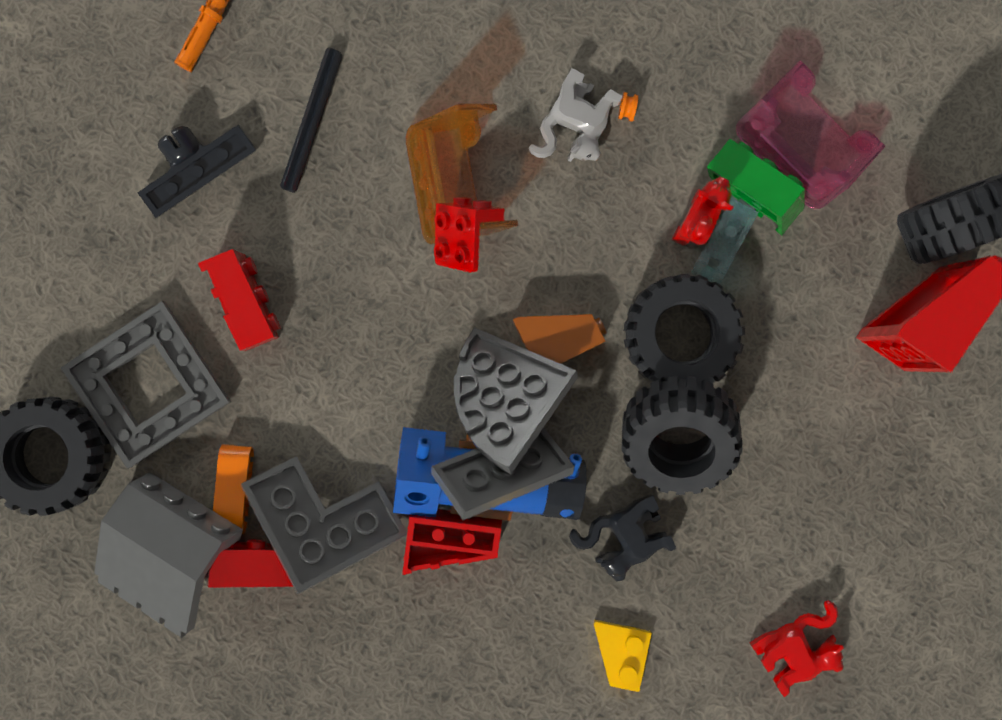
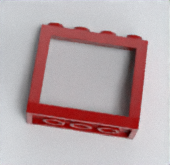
M994 255L939 267L864 326L856 338L904 371L952 372L1002 299V258Z

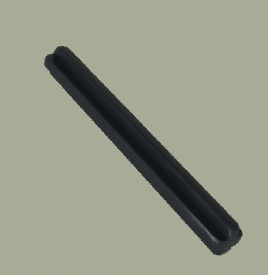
M327 48L325 50L280 184V187L288 192L295 193L298 189L342 58L341 52L336 49Z

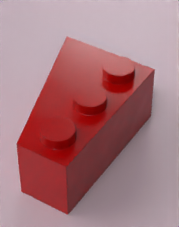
M231 249L198 263L201 272L207 270L214 285V288H211V292L214 298H219L225 312L223 317L240 351H247L279 338L277 330H280V324L274 313L269 314L265 304L269 302V298L263 285L258 286L254 275L258 271L251 257L247 258L245 254Z

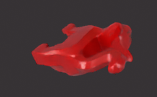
M718 177L709 181L702 190H697L691 201L692 205L681 226L677 227L672 241L682 246L687 245L690 241L698 245H703L707 242L717 223L721 210L730 211L734 208L730 205L732 194L729 180Z
M824 602L827 613L824 617L807 613L799 616L793 623H787L777 630L766 632L749 642L757 655L765 653L761 662L767 672L774 670L775 662L784 659L786 661V667L773 678L783 697L790 693V687L795 683L812 680L822 671L833 670L840 672L844 668L843 654L841 652L844 647L842 644H836V637L834 635H831L815 651H812L803 631L808 625L824 629L836 623L839 614L838 608L833 602Z

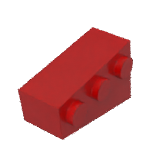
M437 509L436 517L410 515L402 575L427 568L431 570L439 569L441 566L459 563L461 565L498 558L502 520L475 516L463 520L459 514H451V510Z
M248 540L247 542L234 543L218 555L204 577L208 588L293 587L272 545L264 540Z

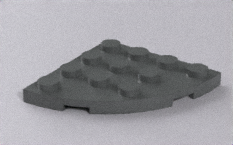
M474 327L460 352L457 374L454 375L456 408L462 425L475 447L497 467L511 474L577 380V372L572 368Z

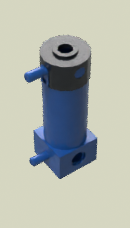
M403 427L397 465L393 513L436 517L438 504L452 505L432 476V466L474 449L445 446L446 432ZM571 454L568 459L575 466L573 475L491 509L579 520L586 495L587 472L585 460H582L579 454Z

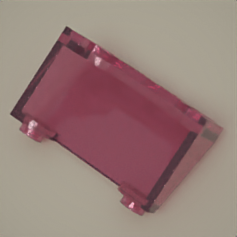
M800 60L738 121L736 133L742 142L752 148L757 157L762 160L764 158L771 160L778 166V171L786 176L793 175L798 178L805 188L804 204L812 209H821L847 190L885 148V145L874 134L866 130H859L849 136L808 95L816 86V79L811 70Z

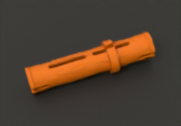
M207 0L205 6L201 5L199 9L201 13L174 61L175 64L192 73L213 30L218 23L221 24L223 20L222 14L230 0Z

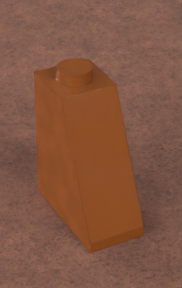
M592 314L517 317L512 320L527 350L560 364L605 342L603 335L607 334L601 319H594Z

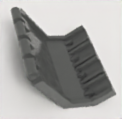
M149 472L127 484L102 519L94 573L99 576L98 583L113 593H118L119 597L137 609L141 607L143 613L160 624L164 623V627L183 638L189 631L195 628L206 573L222 551L241 539L243 529Z

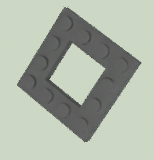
M161 301L61 367L127 469L132 468L231 402L164 301ZM155 345L187 394L138 425L107 376Z

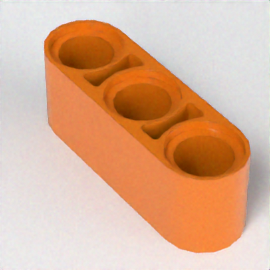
M222 444L218 453L213 511L243 529L242 534H244L247 528L245 516H248L249 501L241 488V484L252 479L253 462H250V458L254 457V449L247 446Z

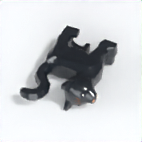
M652 494L634 500L625 509L617 510L609 515L599 516L591 522L588 536L585 538L581 537L576 529H572L569 535L571 543L576 548L585 550L592 548L599 541L602 528H610L617 538L621 550L607 552L596 557L595 560L596 563H600L601 567H604L607 574L616 582L625 579L626 573L631 566L645 562L658 550L664 548L668 551H673L676 549L671 535H667L666 532H656L647 535L642 525L648 520L656 522L661 519L657 512L659 509L658 504Z

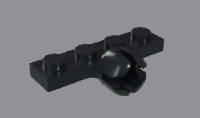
M240 125L235 126L206 146L199 143L190 128L185 126L177 127L171 130V133L181 147L177 145L170 135L167 136L165 134L158 141L159 150L170 163L169 171L137 193L155 218H158L257 150Z

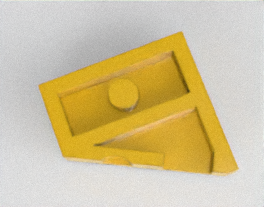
M594 619L593 624L609 685L639 692L652 633L647 630Z

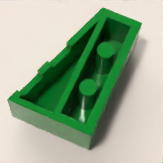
M729 139L707 166L709 177L712 180L718 177L729 180L732 196L738 201L742 199L754 207L756 210L753 213L759 218L765 215L778 225L775 231L783 235L804 209L805 188L803 183L793 175L786 176L778 171V166L767 158L762 160L754 155L752 148L744 142L736 143Z

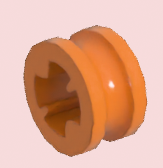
M623 92L618 119L622 120L623 117H627L629 121L633 122L639 95L634 94V96L630 97L627 92Z

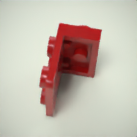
M453 197V202L436 203L434 219L435 263L469 273L476 272L479 267L480 223L504 221V208L493 207L492 201L473 200L472 203V198Z

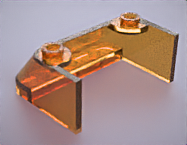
M456 104L411 125L407 130L406 147L421 230L428 244H435L434 219L436 203L453 202V197L472 198V203L473 200H477L468 148L475 146L480 138L481 128L478 118L496 111V104ZM518 221L481 222L480 237L518 226Z

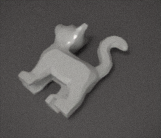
M571 68L561 86L559 98L550 113L542 121L540 130L545 140L544 146L531 144L529 151L538 158L551 156L556 150L557 138L552 128L559 124L580 133L571 145L567 158L568 161L571 162L574 158L582 161H597L601 155L598 139L606 128L610 109L620 104L622 95L610 89L596 105L589 103L583 99V96L589 95L594 85L582 82L585 75Z

